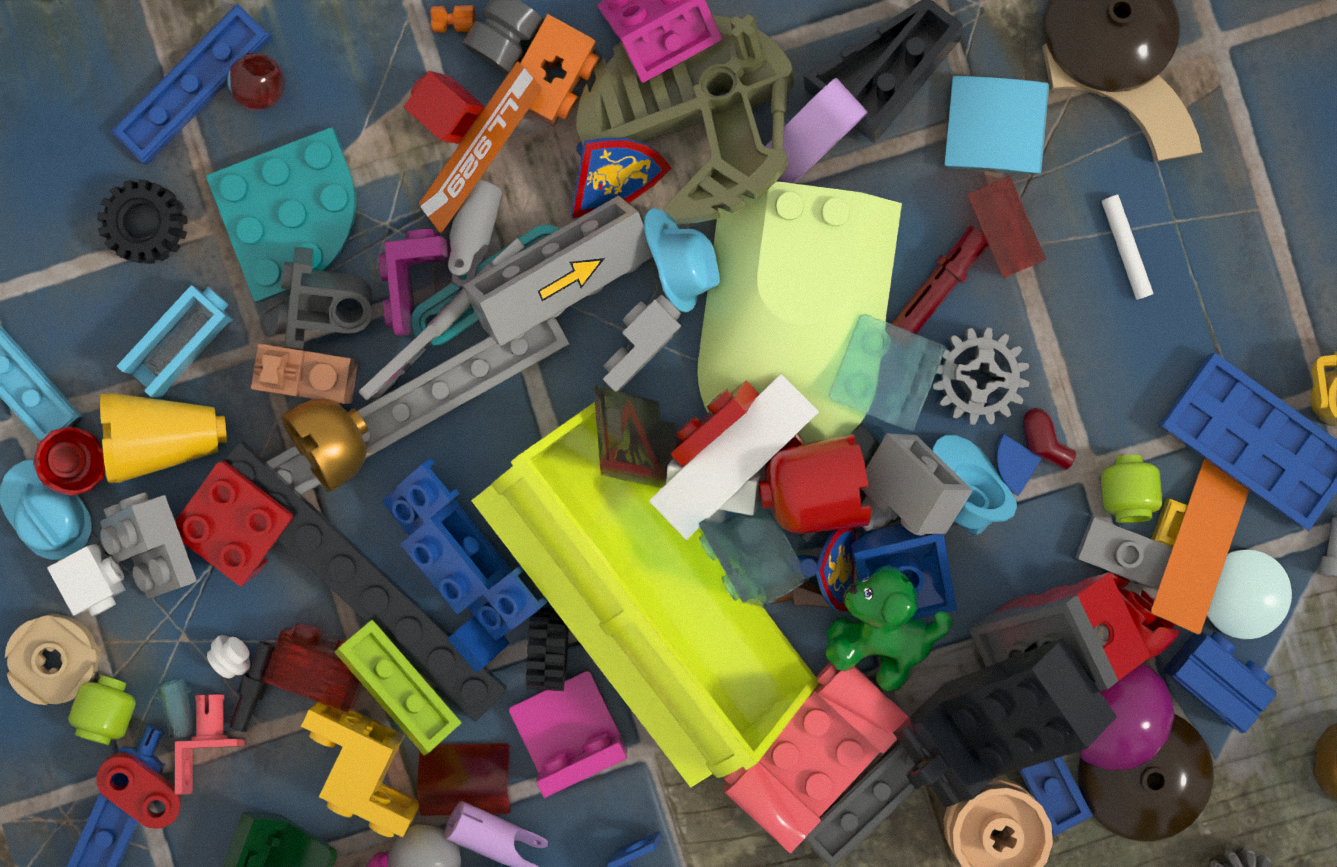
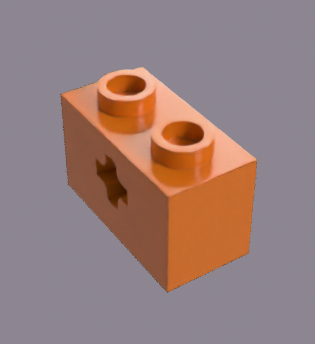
M549 14L544 19L520 64L542 87V91L527 112L554 127L559 117L566 121L578 100V96L573 94L581 78L586 81L589 80L599 62L600 56L595 54L597 50L596 40ZM558 63L561 64L565 76L564 79L556 77L552 83H549L545 69L547 67L555 69Z

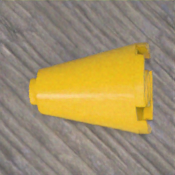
M111 392L100 394L101 424H103L102 444L108 483H121L218 453V443L227 442L225 416H216L215 407Z

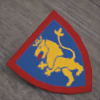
M601 138L586 140L582 146L580 141L576 151L581 156L570 216L571 218L582 217L617 196H620L629 203L652 188L672 168L658 151L643 142L628 138Z
M856 527L833 530L820 556L794 554L791 557V571L802 573L806 577L817 576L820 591L826 603L836 611H848L844 603L846 589L854 583L855 564L851 554V544L856 541Z

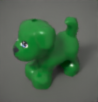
M885 565L876 569L869 577L851 584L846 589L844 603L848 611L861 621L855 623L852 620L841 617L832 622L826 633L828 639L826 656L841 671L851 670L861 659L868 655L881 657V669L875 675L877 683L886 691H897L908 681L914 667L929 656L933 644L947 635L954 622L945 611L936 612L934 614L935 620L928 624L921 619H912L917 611V592L910 580L898 568Z

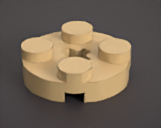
M56 613L48 614L25 622L10 637L5 649V658L8 657L7 666L9 669L7 677L13 689L29 702L40 705L65 703L75 699L81 684L86 682L93 683L98 672V664L101 660L102 652L98 644H96L92 633L81 622L69 616ZM45 649L50 652L54 650L60 652L61 668L53 667L47 670L43 666L47 660L42 655Z

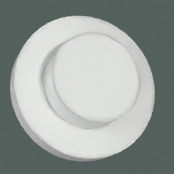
M219 635L212 641L211 649L207 652V658L212 668L218 674L225 678H233L235 675H243L250 668L249 650L240 639Z

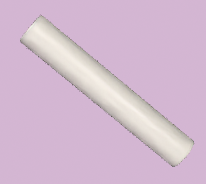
M1119 195L1101 200L1136 300L1154 294Z

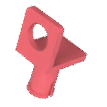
M224 695L195 696L196 736L191 737V741L175 742L176 795L192 794L193 749L245 747V740L228 739V735H223Z

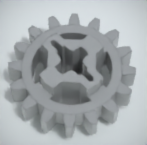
M987 327L981 332L980 338H977L974 329L970 328L965 330V341L963 342L956 335L948 338L949 344L952 347L950 351L942 348L937 349L936 354L943 362L942 365L930 366V371L939 374L940 381L931 384L930 388L931 390L943 391L944 395L938 400L937 404L939 406H946L951 403L954 407L951 410L950 417L953 419H958L965 412L967 413V424L975 425L979 415H982L984 422L990 425L994 424L995 421L994 412H998L1001 416L1008 418L1011 416V412L1007 404L1009 402L1014 404L1023 403L1024 400L1016 392L1018 388L1029 387L1030 382L1021 379L1020 372L1030 367L1029 363H1017L1015 357L1020 354L1022 348L1017 346L1008 349L1006 344L1009 335L1006 333L993 340L992 328ZM975 346L971 359L964 364H954L955 359L961 352ZM995 352L1004 360L1008 372L1002 371L995 362ZM981 364L982 372L989 374V377L997 378L998 381L980 383L977 388V381L970 379V376L962 375L961 372L978 370ZM951 381H957L965 392V402L956 395ZM997 388L1005 389L997 401L984 406L991 392Z

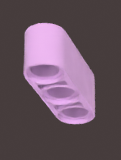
M837 78L832 80L814 96L784 127L783 150L786 152L789 164L784 174L777 181L795 184L868 113ZM772 140L765 147L772 148Z

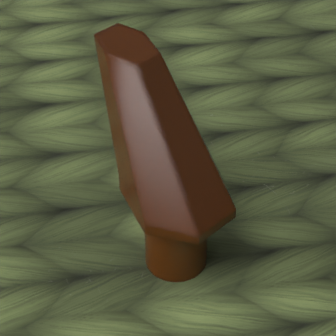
M793 575L788 576V583L767 587L770 604L792 600L794 607L831 608L826 603L819 586Z

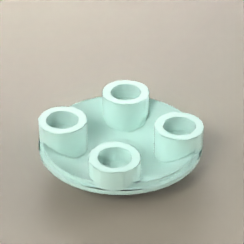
M1237 550L1228 553L1207 617L1218 630L1235 638L1254 639L1267 635L1282 623L1290 608L1292 590L1287 573L1274 558L1263 552Z

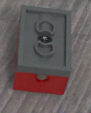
M1110 572L1087 578L1072 586H1058L1043 594L1035 595L1033 593L1012 599L969 628L986 667L1063 638L1099 691L1109 689L1151 657Z

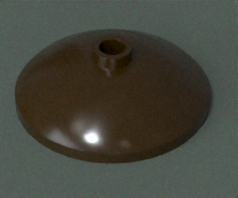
M1049 0L1044 14L1043 27L1046 44L1058 66L1075 81L1092 89L1106 92L1129 91L1155 79L1171 61L1180 36L1179 16L1173 0ZM1113 9H1121L1125 12L1127 18H1118L1114 14Z
M1175 713L1168 741L1152 760L1136 768L1106 770L1086 763L1081 759V756L1079 759V787L1093 816L1111 832L1135 841L1163 840L1185 830L1204 810L1213 787V762L1206 742L1189 722ZM1154 772L1159 773L1160 782L1154 787H1148V776Z

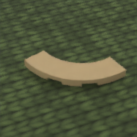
M1047 44L1042 46L1050 91L1060 89L1087 91L1101 97H1108L1121 105L1130 113V117L1142 130L1150 146L1154 162L1202 153L1199 136L1192 118L1183 102L1161 76L1158 75L1149 83L1129 91L1106 92L1092 89L1068 76L1053 59Z

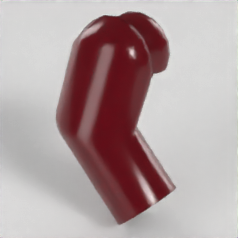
M1033 408L1029 410L1023 418V429L1028 449L1034 455L1064 470L1070 468L1076 458V451L1057 441L1052 419L1043 409Z

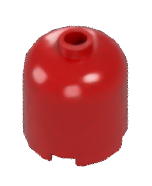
M854 434L779 450L768 464L767 481L759 482L758 484L763 510L771 508L776 522L782 529L790 533L805 534L868 526L870 523V506L861 507L859 488L868 487V479L859 444L855 445Z

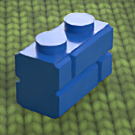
M1216 631L1211 636L1202 632L1200 634L1193 633L1182 646L1181 651L1167 664L1163 672L1232 729L1241 734L1245 733L1259 717V713L1263 712L1276 697L1277 692L1266 684L1271 676L1251 660H1248L1245 665L1231 655L1236 650V647Z

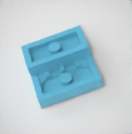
M953 76L945 166L951 169L993 170L996 173L1041 175L1049 84L1018 79Z

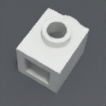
M100 543L86 546L47 567L73 616L88 611L91 617H94L115 606L116 602L113 597L125 591L121 582L124 580V574L118 563L115 564L112 556L108 557Z

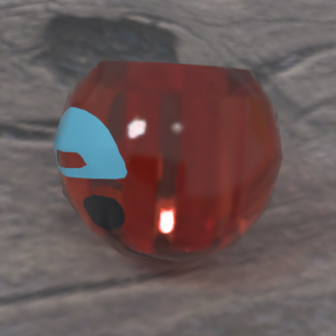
M263 53L246 54L238 58L229 70L228 87L230 95L240 105L249 110H266L276 105L283 96L286 89L284 71L274 59Z

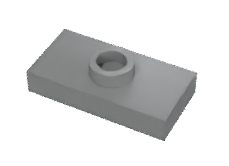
M1091 517L1075 558L1158 590L1173 547Z

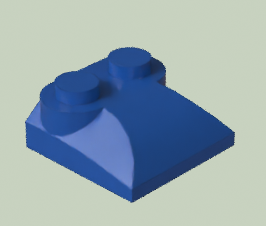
M902 524L866 532L851 544V554L858 581L869 577L876 569L885 565L898 568L910 580L917 592V611L912 619L934 616L938 611L951 612L957 610L944 534L917 535L907 530Z

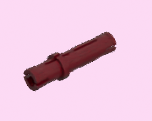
M969 225L945 256L940 255L935 261L937 264L936 268L906 303L896 318L884 329V332L906 349L958 283L963 284L969 276L966 273L992 242L979 230Z

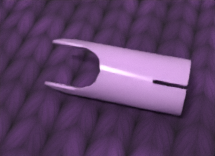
M460 801L456 805L445 828V839L509 867H539L524 860L515 850L514 840L524 842L536 848L548 846V841L545 838L464 801Z

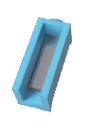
M191 285L124 357L117 367L122 372L132 374L146 387L144 391L150 397L162 399L169 387L224 327L233 321V318L224 311L229 304L209 286L203 292Z

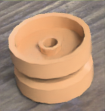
M1000 776L995 777L974 799L947 807L944 815L945 839L961 867H1043L1047 863L1053 845L1051 822L1040 803L1016 781ZM994 829L1001 831L997 835H991Z

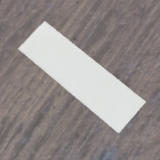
M780 374L755 398L746 414L697 454L649 502L687 540L811 421L819 411Z

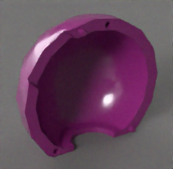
M1143 662L1109 689L1100 691L1117 717L1087 749L1079 751L1081 759L1086 763L1106 770L1133 769L1152 760L1168 741L1174 721L1172 699L1162 677Z

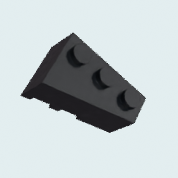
M920 0L878 27L877 31L842 50L840 55L818 69L815 67L804 74L805 90L816 96L826 85L837 78L868 112L854 128L875 144L960 41L963 24L934 1Z

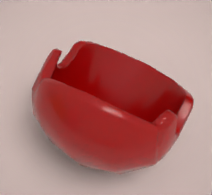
M68 426L52 430L37 444L33 465L39 480L50 491L66 496L87 493L104 478L103 449L96 437L90 432Z

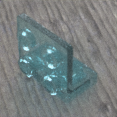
M862 314L859 316L828 396L833 401L886 421L885 423L913 432L946 346L870 315Z
M761 502L753 516L741 513L724 524L708 518L698 523L704 535L699 537L701 545L713 561L718 558L726 573L721 577L722 582L735 601L740 599L745 604L765 607L810 580L809 577L802 574L800 569L801 563L779 524L776 522L771 510H763Z

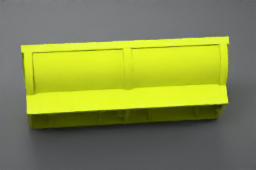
M601 397L511 461L513 466L471 501L690 787H693L712 774L716 778H720L742 767L748 770L759 762L819 682L704 529L700 526L686 540L649 502L666 485V479L660 472L661 480H654L602 468L601 462L618 417L604 398ZM624 424L610 461H612L616 450L623 452L626 448L627 433L624 430ZM635 440V455L639 466L641 462H645L648 469L651 470L642 448ZM625 452L622 457L625 463L629 464L627 452ZM631 452L632 466H637Z

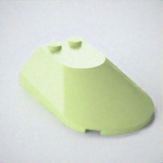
M776 181L756 200L740 194L738 197L744 200L745 207L733 213L718 207L720 218L716 220L713 248L716 254L720 282L717 287L707 290L697 368L698 386L704 407L708 413V404L726 388L733 392L745 380L761 394L782 374L819 411L797 433L804 441V444L851 435L866 416L876 389L902 203L862 192Z

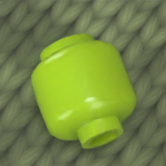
M1141 455L1116 457L1115 465L1109 466L1102 471L1103 508L1106 513L1115 516L1116 522L1139 523L1152 519V513L1161 508L1160 471L1156 466L1143 462Z
M100 675L98 683L86 682L81 684L68 717L70 725L76 728L74 735L109 746L111 739L118 740L124 737L136 705L135 698L124 692L127 683Z

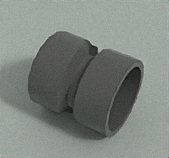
M489 0L483 9L487 19L485 22H474L462 44L487 64L508 75L516 62H520L525 55L521 44H531L544 19L520 0Z

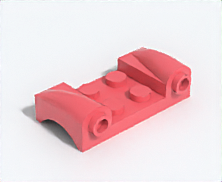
M829 662L816 677V680L819 682L817 687L759 762L748 770L742 767L723 778L726 781L723 785L724 793L790 854L821 822L820 816L880 752L884 754L897 740L893 732L910 717L856 666L851 670L841 671Z

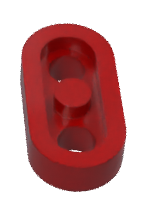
M115 753L102 762L97 773L96 782L99 791L104 797L148 828L160 829L174 822L180 811L181 795L175 794V786L130 753ZM116 773H123L128 777L129 782L126 785L118 786L113 783L112 776ZM159 800L164 803L165 810L160 813L152 812L148 804L151 801Z

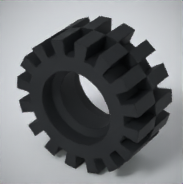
M138 179V182L125 181L122 188L117 186L110 190L113 194L111 198L107 199L104 197L101 205L105 206L104 212H98L97 220L103 224V227L98 228L99 234L106 238L107 241L104 244L108 249L114 250L116 255L121 258L145 264H154L156 260L164 261L170 258L168 254L171 251H178L181 247L177 244L180 238L185 239L187 234L186 231H183V224H188L187 216L182 213V210L185 209L182 202L175 198L176 195L156 183ZM150 205L159 216V227L150 238L136 239L127 228V217L135 207Z
M540 608L530 616L526 688L564 691L569 628L554 608Z

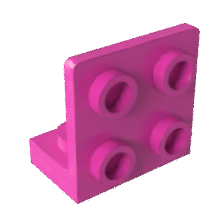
M604 0L597 5L601 15L620 39L634 71L642 83L723 40L705 0Z
M589 670L566 679L564 691L544 690L512 705L509 709L511 717L539 773L536 783L544 798L627 759L628 748Z

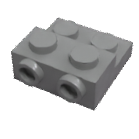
M662 294L648 307L642 301L639 302L622 320L627 326L622 334L634 348L628 353L621 347L603 366L609 372L603 380L616 393L681 329V325L676 321L681 313Z
M145 492L103 509L106 518L100 521L102 526L100 537L103 547L108 554L113 556L115 564L132 558L135 565L133 567L135 583L141 591L145 592L147 600L197 582L165 495L149 500Z

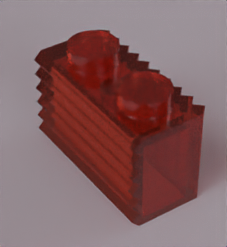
M296 623L295 628L286 627L281 630L263 677V682L349 713L354 708L362 683L335 653L347 639L339 638L337 644L321 639L322 631L302 623Z

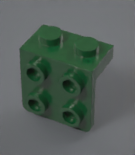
M243 812L222 867H334L337 852L335 848L282 815Z

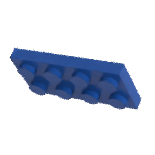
M1210 353L1158 425L1303 530L1309 531L1337 493V439L1217 353Z

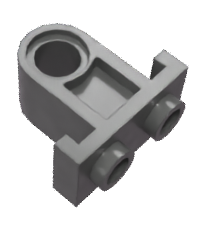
M295 247L293 262L284 261L281 289L290 290L289 305L279 304L277 331L286 332L285 348L303 350L305 329L346 334L357 333L365 329L372 318V292L368 283L361 277L352 274L312 270L313 249ZM352 298L361 304L354 309H345L338 303L341 300Z

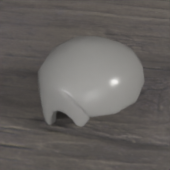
M416 824L409 826L404 836H399L387 855L388 867H461V856L458 844L445 839V830L429 824Z

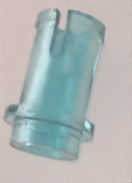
M183 678L158 684L159 693L155 695V699L161 701L168 738L176 739L194 734L196 726L188 694L192 691L191 687L186 686Z

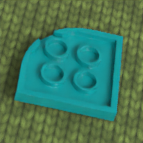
M333 127L206 175L254 302L260 303L290 291L288 289H281L284 261L293 262L295 247L313 249L312 270L327 271L342 254L352 226L354 227L357 194L350 167Z

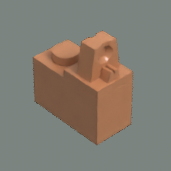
M258 344L251 389L311 399L326 398L337 403L352 404L359 360Z

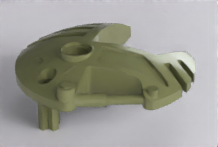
M747 14L743 19L738 16L729 18L712 15L723 40L644 83L637 77L621 42H619L612 48L614 56L606 64L603 58L594 69L596 80L591 90H589L587 83L583 89L576 117V130L582 146L586 140L601 138H628L644 142L704 122L712 158L663 207L666 217L675 224L698 223L720 218L719 212L712 208L713 206L731 213L745 207L744 200L738 197L740 194L756 200L784 174L789 164L786 152L783 150L784 117L787 116L788 91L794 85L793 68L784 51L771 38L757 29L755 18L752 15ZM729 90V92L725 95L715 96L717 93L721 91ZM771 99V116H773L772 148H767L762 144L753 116L754 109Z

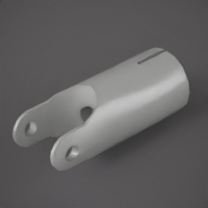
M483 180L477 182L456 212L449 235L451 253L448 268L452 273L453 283L458 287H463L462 285L475 277L477 267L488 251L502 197V191L499 187ZM467 275L466 280L459 279V276Z

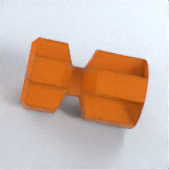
M474 5L454 6L453 12L449 14L444 6H432L430 9V26L435 33H446L448 25H453L456 32H469L474 22H476Z

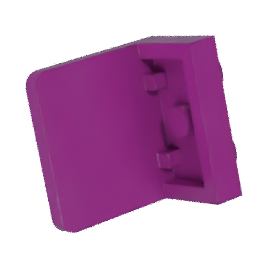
M433 229L405 232L406 240L384 242L385 253L379 254L380 276L382 281H388L390 299L384 300L383 304L385 323L387 327H393L396 336H414L411 315L415 310L410 265L449 261L451 253L450 241L440 237V233L433 232Z

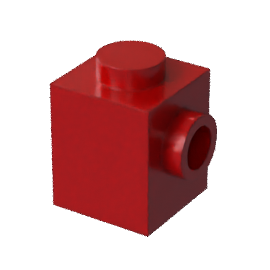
M428 71L412 87L411 97L404 108L441 141L460 144L485 106L451 76Z

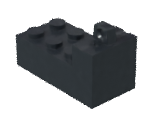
M1062 638L945 683L893 733L915 764L906 774L913 787L919 789L921 786L930 785L944 807H949L959 802L974 799L995 777L1087 749L1117 716Z

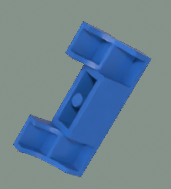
M430 458L396 486V489L382 502L409 534V537L400 545L454 612L459 614L468 607L490 636L497 641L508 631L513 630L537 612L548 601L544 596L539 600L533 596L518 577L523 570L518 566L512 571L456 500L451 502L460 493L457 489H454L452 492L447 490L430 469L435 464L434 460Z

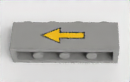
M617 196L462 286L482 328L499 346H502L507 342L520 339L525 335L526 331L541 322L559 316L564 312L565 308L582 298L598 293L604 285L623 274L637 270L642 263L651 259L653 255L646 239L644 225L639 212L620 196Z

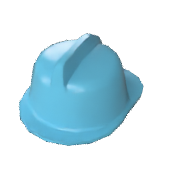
M656 208L648 210L644 217V232L658 268L663 291L667 299L678 311L686 313L694 308L699 294L717 287L720 282L714 248L711 241L696 229H679L673 221L666 217L664 211Z
M945 435L935 442L932 451L973 490L955 518V523L964 527L971 535L975 536L982 533L993 522H1004L1014 516L1017 509L1014 495L1002 481L989 458L978 446L970 440L957 435Z
M33 460L22 461L14 465L5 474L0 486V505L20 540L36 555L50 560H60L81 550L88 543L92 532L91 515L85 503L78 495L66 496L50 491L39 480L35 472Z

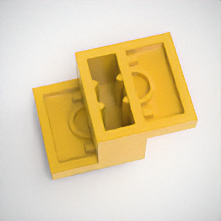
M324 696L308 710L301 727L311 731L309 737L314 741L327 747H335L336 744L342 746V750L319 797L328 801L327 807L339 815L352 817L355 814L369 821L368 826L378 834L386 837H394V834L403 837L414 820L422 802L382 782L405 734Z

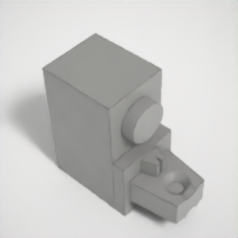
M887 433L866 468L868 487L861 488L866 495L861 507L870 506L871 518L869 525L862 527L866 531L882 529L892 519L895 520L899 516L901 524L914 534H946L973 490L917 435Z

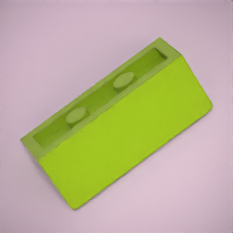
M373 620L368 622L335 651L336 655L424 756L462 723Z

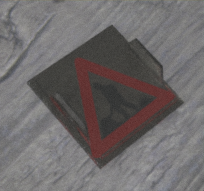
M595 386L594 399L601 476L663 488L666 485L665 464L673 458L670 453L677 444L675 423L661 421L658 401L619 391L616 393L612 389Z

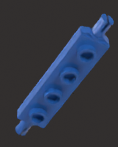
M146 724L138 746H123L119 752L130 753L161 775L166 764L162 763L154 755V752L162 734H164V730L160 727L155 730V725ZM116 773L112 776L113 783L118 786L126 785L129 782L128 777L123 773ZM100 792L67 867H119L139 822L104 797Z

